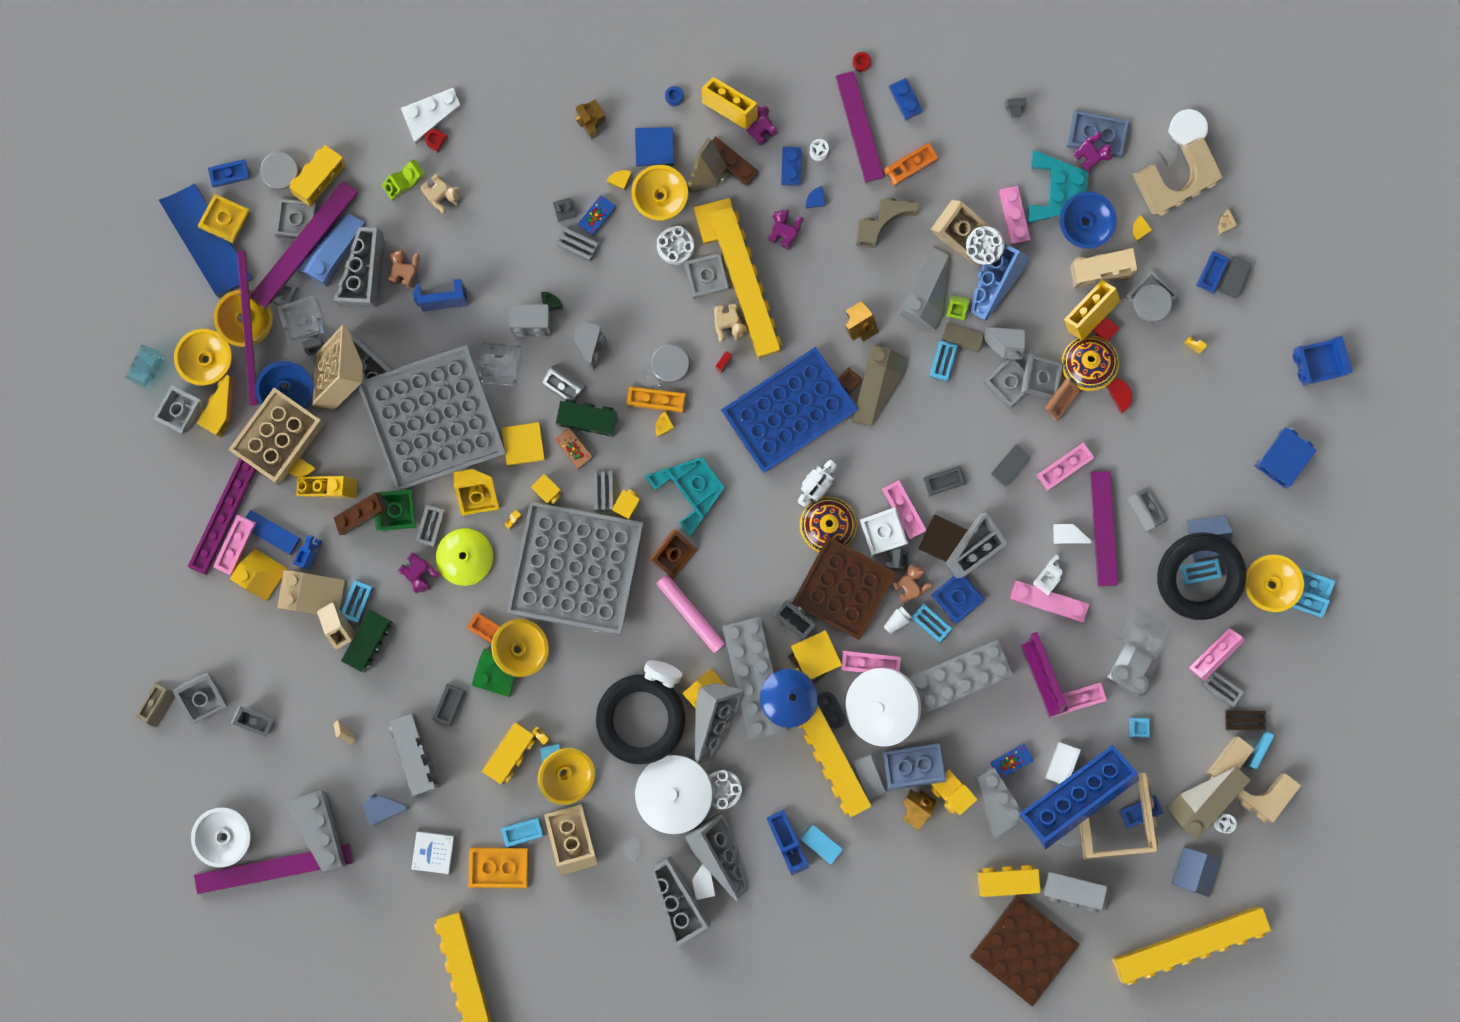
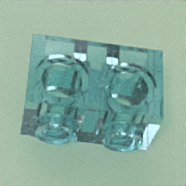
M141 344L125 378L145 389H149L165 355Z

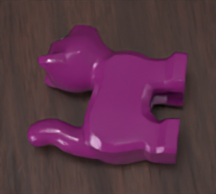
M759 105L758 120L753 122L746 131L755 139L758 145L763 146L768 142L763 136L764 134L768 133L773 138L779 132L768 117L769 108Z
M1099 131L1096 135L1086 139L1072 153L1078 161L1081 159V156L1086 158L1085 162L1081 165L1087 172L1100 161H1110L1112 159L1113 150L1110 144L1102 146L1099 150L1093 144L1102 136V133Z
M788 209L773 213L772 217L775 224L773 225L772 233L767 238L768 241L776 243L778 238H782L781 246L787 250L790 249L792 242L796 239L801 223L804 220L802 217H798L794 226L785 224L789 218Z
M412 552L407 558L408 562L412 563L411 567L408 568L402 565L397 572L403 574L412 583V590L415 593L425 592L427 589H430V586L421 577L427 571L433 577H439L440 572L436 571L426 560L419 558L418 555Z

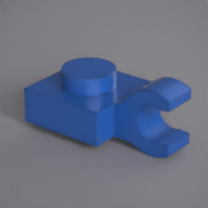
M308 535L305 539L304 547L300 546L293 564L309 570L317 553L314 550L321 546L322 540L316 538L315 542L312 543L314 537Z

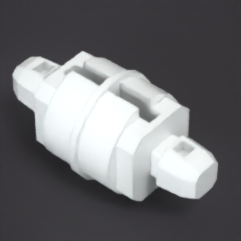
M829 460L824 464V469L817 466L816 469L813 468L809 475L806 476L801 490L805 493L801 494L798 498L800 505L806 507L811 502V498L817 501L828 492L834 480L830 473H834L837 468L836 463Z

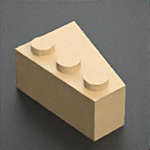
M1133 248L1108 254H1098L1090 258L1079 257L1070 265L1074 287L1098 284L1101 280L1113 282L1130 279L1137 271Z

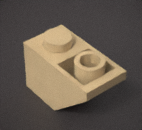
M334 601L317 611L324 634L335 650L353 640L355 630Z

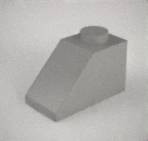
M986 327L984 342L1002 358H1009L1011 360L1022 359L1025 350L1024 330Z

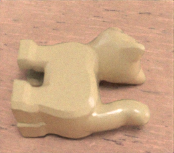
M436 173L431 177L435 185L429 187V183L425 182L421 186V191L433 207L440 210L441 214H445L446 209L440 202L447 197L451 203L457 205L461 191L458 187H450Z
M737 304L729 305L728 313H723L724 306L715 307L714 324L716 333L719 336L718 341H724L725 335L723 330L732 328V335L736 341L738 338L743 337L747 332V326L740 322Z

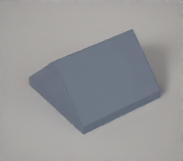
M1225 515L1186 521L1188 534L1199 532L1213 533L1226 538L1232 543L1233 531ZM1198 551L1193 553L1192 557L1197 559L1217 556L1219 554L1212 551Z
M1183 847L1171 884L1209 897L1221 860Z

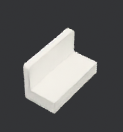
M1058 742L1045 779L1060 784L1070 777L1081 749Z

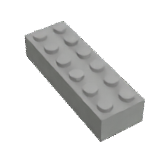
M760 617L722 626L736 688L744 691L740 704L749 740L787 731V728L772 723L764 714L760 704L761 688L766 679L773 674Z
M994 640L908 678L918 691L922 715L1011 677L1013 674L998 640Z

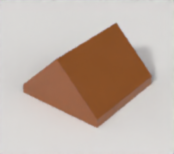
M673 529L652 555L650 561L671 578L675 579L698 549L677 530Z

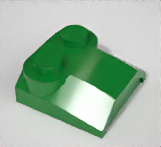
M412 490L374 492L381 494L386 508L385 512L374 517L376 532L416 528Z
M483 649L473 677L472 686L510 697L515 676L502 671L496 664L492 651Z

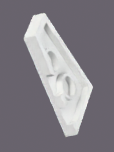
M454 88L402 107L401 110L416 144L428 131L434 129L437 124L447 119L461 106Z

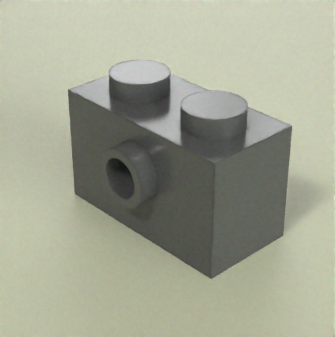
M787 600L773 615L801 640H804L816 625L806 617L807 613L799 606L795 608Z

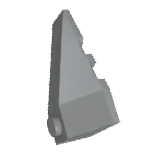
M933 247L931 248L900 315L935 330L943 314L949 261L948 254Z
M717 683L700 687L696 701V763L699 764L712 759L722 740L720 737L721 733L725 728L729 727L730 722L728 720L733 712L736 713L740 706L744 693L742 689Z
M719 813L691 830L685 836V839L694 855L736 901L748 890L742 866L738 865L736 858L738 851L736 847H733L731 836H733L732 830L723 813Z

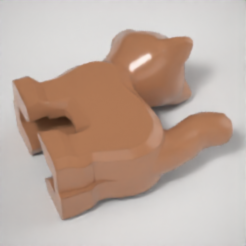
M402 249L390 253L389 260L392 262L388 282L397 285L399 279L403 278L404 280H402L401 284L405 287L413 288L414 279L418 273L420 255L416 253L413 256L412 264H403L405 252Z
M910 565L907 574L903 575L899 580L891 582L895 591L901 588L904 590V594H899L902 604L922 596L928 589L933 588L932 583H926L921 588L916 584L915 580L920 579L925 573V570H922L919 566Z

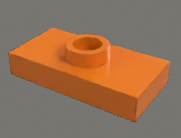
M476 612L467 629L492 644L493 636L500 626Z

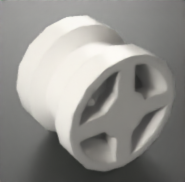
M823 139L813 141L809 152L811 158L818 162L825 160L829 151L828 143Z
M1224 813L1220 814L1213 822L1217 831L1227 834L1232 833L1237 825L1236 819L1232 815Z

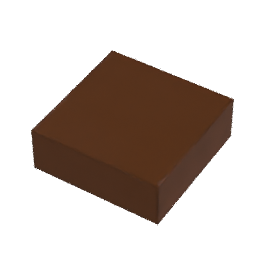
M849 367L838 378L843 388L849 394L863 380Z

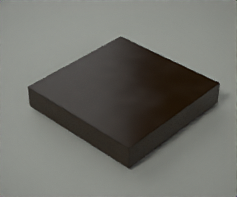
M934 514L918 550L946 562L968 530Z

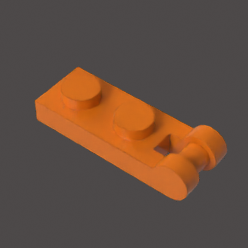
M928 142L885 168L884 172L891 178L892 185L896 186L937 161L938 156ZM898 168L902 172L900 175H897L895 172Z

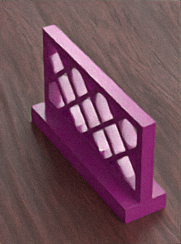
M1034 632L1031 634L1029 641L1021 645V648L1050 718L1067 712L1068 708L1038 632Z

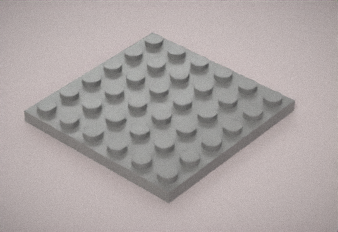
M467 344L365 379L358 386L396 491L506 454Z
M530 501L506 614L621 636L643 522Z

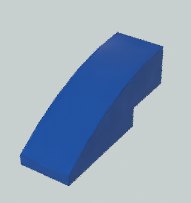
M782 810L767 817V821L791 876L808 869L809 865L785 811Z

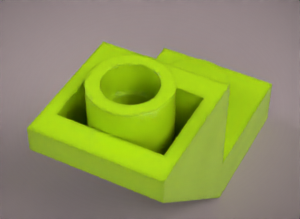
M413 159L407 163L401 172L390 174L381 186L392 201L416 186L425 173L417 161Z

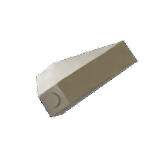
M708 137L698 151L694 162L695 167L690 175L694 178L688 182V191L690 192L717 187L728 176V173H726V163L712 139Z
M871 345L856 405L858 410L854 414L853 422L872 426L902 378L907 357L891 349Z
M1234 766L1188 791L1181 792L1167 808L1181 827L1197 840L1251 779L1237 766Z

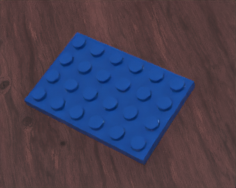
M814 347L721 409V412L764 474L858 409L818 349Z

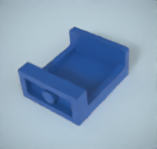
M461 279L453 280L455 291L425 295L421 286L415 285L416 290L413 291V299L422 311L468 306L466 287Z
M1343 336L1308 346H1298L1293 350V360L1297 363L1299 369L1297 373L1298 379L1302 382L1303 386L1347 376L1353 372Z
M1286 427L1280 430L1278 437L1270 448L1254 465L1285 489L1293 484L1317 451L1310 441L1301 439L1297 436L1298 433L1295 430Z

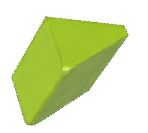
M951 295L946 316L965 320L969 299Z

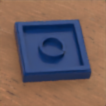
M673 127L635 128L636 167L674 165Z
M955 576L951 577L931 594L932 598L955 625L985 600L966 576L957 579Z

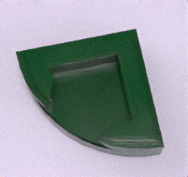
M541 292L543 305H548L550 311L563 308L561 301L555 295L549 292Z

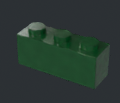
M565 399V402L560 401L556 418L557 426L613 437L617 420V412L614 411V408L603 406L602 409L595 408V405L591 403L580 405L576 404L577 401Z
M369 610L341 661L360 672L365 673L366 670L369 671L374 663V660H372L375 653H379L383 646L382 640L384 636H388L393 628L391 626L393 621Z

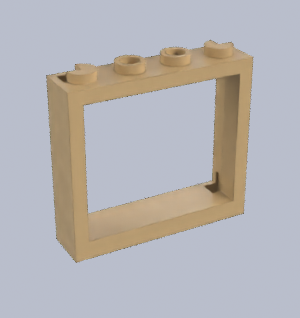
M1138 773V786L1147 847L1093 852L1089 818H1087L1079 825L1084 860L1157 852L1159 838L1155 836L1154 828H1157L1155 816L1152 817L1151 809L1154 808L1153 798L1149 797L1148 789H1151V782H1149V777L1146 776V773Z

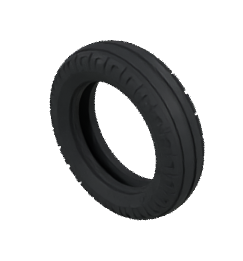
M1207 532L1186 535L1174 542L1166 550L1159 563L1157 572L1159 592L1165 603L1174 612L1183 617L1193 620H1207L1218 617L1230 610L1243 593L1246 583L1244 559L1236 546L1220 535ZM1212 551L1219 554L1226 565L1227 578L1222 590L1216 596L1206 601L1196 602L1184 598L1179 592L1176 583L1179 566L1189 555L1195 552Z
M645 675L628 676L611 685L602 696L596 712V728L605 748L616 758L631 764H650L663 759L678 745L685 728V711L676 691L673 688L664 686L661 681L646 679ZM634 692H648L655 695L663 702L668 713V726L664 735L659 741L647 747H634L625 743L617 735L613 724L616 706L625 696Z

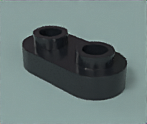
M830 692L821 693L818 696L817 704L829 727L834 729L842 727L845 723V715L836 697ZM824 698H828L830 700L829 705L823 704ZM833 715L838 716V722H832L831 718Z

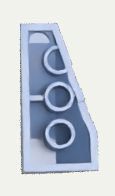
M348 213L326 233L297 271L328 287L350 250L358 227H363L365 222Z
M1005 244L1004 252L999 260L992 264L982 265L981 271H978L977 278H979L977 289L974 291L970 312L987 320L1019 278L1030 256Z

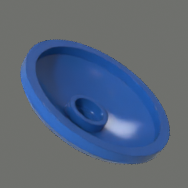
M1078 193L1072 196L1061 210V231L1064 237L1076 247L1083 249L1099 247L1106 243L1115 231L1116 213L1114 207L1106 197L1099 193ZM1083 218L1088 220L1087 225L1082 223Z
M290 361L272 363L265 367L257 377L255 394L260 405L273 388L279 390L304 409L310 405L313 399L314 384L306 369L297 363ZM286 383L288 387L282 388L281 384Z
M795 669L779 670L770 675L761 688V708L766 717L778 726L785 728L800 726L813 716L817 708L818 695L816 687L812 680L801 671ZM790 694H793L795 696L794 701H791L789 699Z

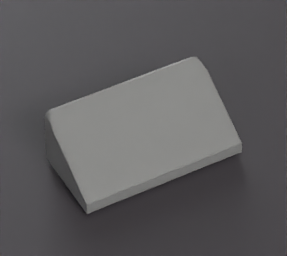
M557 365L549 369L542 382L563 398L575 401L586 387L584 383Z
M1148 487L1128 498L1130 505L1146 531L1167 521Z

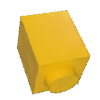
M545 474L531 486L532 490L548 505L551 503L555 504L561 498L560 494L562 491Z
M630 489L628 491L622 490L612 511L630 520L640 503L639 494Z

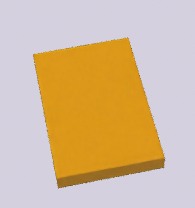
M470 847L468 887L528 888L529 848Z

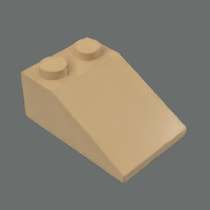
M951 200L930 231L976 266L980 265L974 262L967 254L966 242L973 230L989 225L962 201Z
M284 570L277 608L318 615L317 611L334 601L341 610L346 580Z
M582 804L544 815L560 876L598 865Z

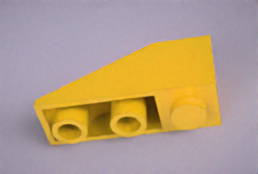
M226 375L225 378L223 377L219 381L217 391L209 397L208 405L205 410H202L196 423L220 438L231 422L234 379L229 375Z
M344 476L298 477L296 496L356 499L358 479Z

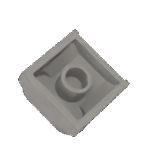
M171 385L153 419L184 435L193 428L202 412V400Z
M1124 645L1106 678L1134 695L1142 697L1143 693L1148 689L1149 683L1159 664L1140 651Z
M209 672L201 674L173 690L191 725L221 709L227 708L216 685L215 678Z

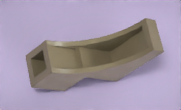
M889 197L881 199L878 221H874V218L864 217L859 220L856 246L875 248L877 237L881 230L897 218L916 216L918 203H914L913 200L895 201L896 199Z

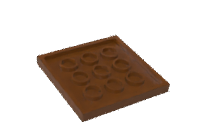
M828 536L792 604L796 607L799 606L807 613L860 641L896 572Z
M1016 895L970 954V957L1033 1007L1080 944L1021 896Z

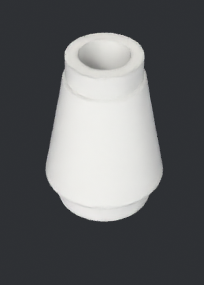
M902 606L899 609L896 608L884 625V628L892 634L908 624L912 616Z

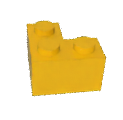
M946 769L947 782L931 784L932 789L930 791L937 799L941 797L944 800L943 806L950 814L961 815L977 801V798L956 778L950 769Z

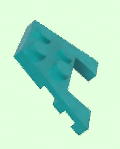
M1036 150L1032 151L1031 169L1050 170L1048 206L1029 205L1027 221L1029 224L1060 216L1064 204L1072 196L1081 192H1087L1088 182L1087 171Z
M702 457L645 476L655 491L672 480L695 511L679 522L689 537L725 489Z

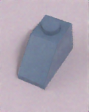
M376 794L365 798L366 802L362 803L370 826L410 809L404 803L383 795L377 797Z

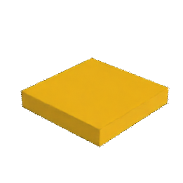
M214 194L198 224V228L234 243L250 213V209Z
M730 198L694 207L703 244L718 241L710 213L732 207Z
M539 422L501 428L507 466L545 460Z
M826 630L790 646L801 671L810 679L842 666Z

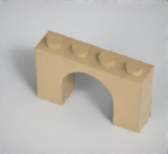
M1204 137L1196 138L1180 147L1190 167V179L1183 189L1179 191L1169 189L1164 184L1155 165H1148L1132 174L1151 214L1164 215L1170 211V207L1184 204L1186 198L1200 195L1202 189L1216 186L1218 184L1217 181L1223 178Z
M1233 737L1206 774L1210 776L1209 780L1234 766L1240 769L1254 748L1240 737ZM1280 773L1264 793L1254 796L1242 789L1236 797L1241 800L1240 804L1249 811L1251 809L1257 813L1256 817L1264 823L1266 821L1273 823L1301 785L1286 773Z

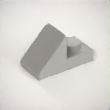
M239 705L231 724L266 737L274 719L249 707Z

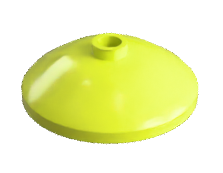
M468 528L457 529L448 533L441 540L436 551V564L442 576L449 582L460 586H470L482 581L489 574L494 561L493 549L488 539L480 532ZM466 553V558L460 559V554Z

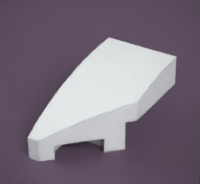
M1074 524L1054 525V544H1092V540Z
M1058 555L1052 558L1033 583V585L1047 595L1057 586L1063 574L1062 569L1059 568Z
M702 864L692 879L696 900L715 896L711 873Z

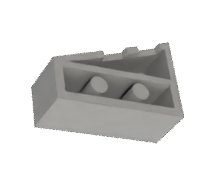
M987 512L977 516L946 561L947 566L956 579L966 576L1008 544Z
M991 767L975 777L990 838L995 839L1023 820L1019 814L1022 810L995 768Z
M1049 872L1044 895L1049 896V901L1060 903V900L1068 901L1067 905L1079 908L1080 905L1087 906L1088 911L1099 913V909L1107 910L1112 887Z

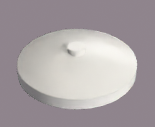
M876 668L864 672L851 684L846 697V714L852 729L860 738L876 746H891L906 740L915 731L921 716V701L916 687L904 674L890 668Z
M669 755L659 761L650 763L641 773L635 790L636 805L642 818L654 829L667 834L685 833L699 826L709 814L713 802L712 783L705 769L694 760L685 756Z

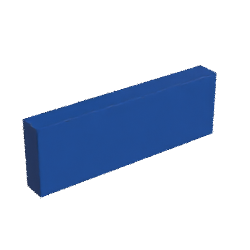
M249 510L246 518L256 522L253 534L290 555L293 553L301 538L252 510Z

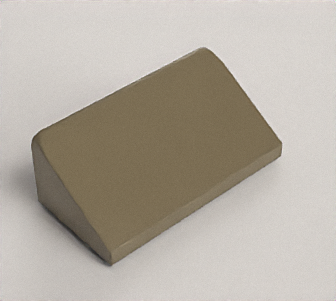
M947 323L942 341L978 352L984 334Z
M156 682L136 716L146 724L157 727L175 698L173 691Z

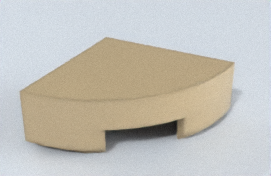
M1229 209L1218 220L1217 229L1219 235L1238 226Z
M337 720L333 724L336 738L348 744H352L356 740L351 730L341 721Z

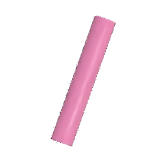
M668 574L656 583L713 653H716L726 644Z

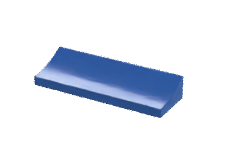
M192 184L175 194L159 199L160 204L215 295L221 299L227 293L240 288L237 252L232 244L198 228V224L208 205L197 186ZM248 272V282L253 279Z
M1112 745L1019 813L1020 817L1046 850L1139 781L1138 773Z

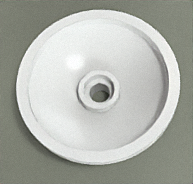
M214 808L205 812L197 819L191 832V844L196 856L205 864L213 867H226L238 862L246 854L251 841V831L246 819L239 812L230 808ZM223 833L227 834L226 840L221 838Z

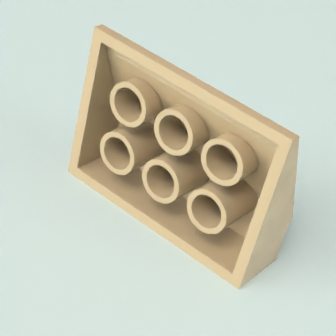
M342 325L316 353L312 406L335 410L364 381L363 364L346 325Z
M273 388L228 450L276 484L281 485L288 476L289 471L297 460L301 458L325 423L279 390Z

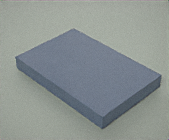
M1074 110L1067 147L1078 149L1086 139L1096 135L1099 131L1102 133V136L1093 143L1096 149L1099 150L1102 146L1110 144L1113 150L1112 157L1122 158L1130 121Z
M941 743L883 752L889 791L947 782Z

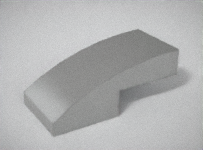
M869 754L852 761L867 799L870 800L885 794L871 755Z

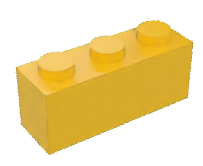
M712 77L701 88L703 104L747 130L758 118V106L755 101L715 77Z
M326 145L322 149H318L311 162L305 164L300 175L291 181L289 188L292 195L311 207L345 167L346 164L343 157Z
M1101 280L1064 319L1068 332L1083 341L1120 302L1117 289Z
M514 722L481 772L499 784L508 783L514 775L511 771L515 765L519 767L524 760L523 754L526 749L530 750L535 744V735L517 722Z
M1021 865V869H1013V866H1003L1002 870L994 871V867L982 868L981 872H977L979 896L981 897L1040 893L1039 869L1033 868V865Z

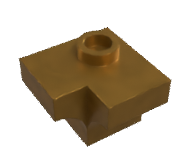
M596 99L587 104L576 106L577 117L575 119L580 128L584 126L591 139L598 136V125L606 121L604 112Z
M862 301L846 310L849 321L845 326L849 337L853 341L860 338L864 342L879 332L873 314Z
M910 789L903 801L907 810L902 820L919 831L932 814L937 801L922 790L916 793Z

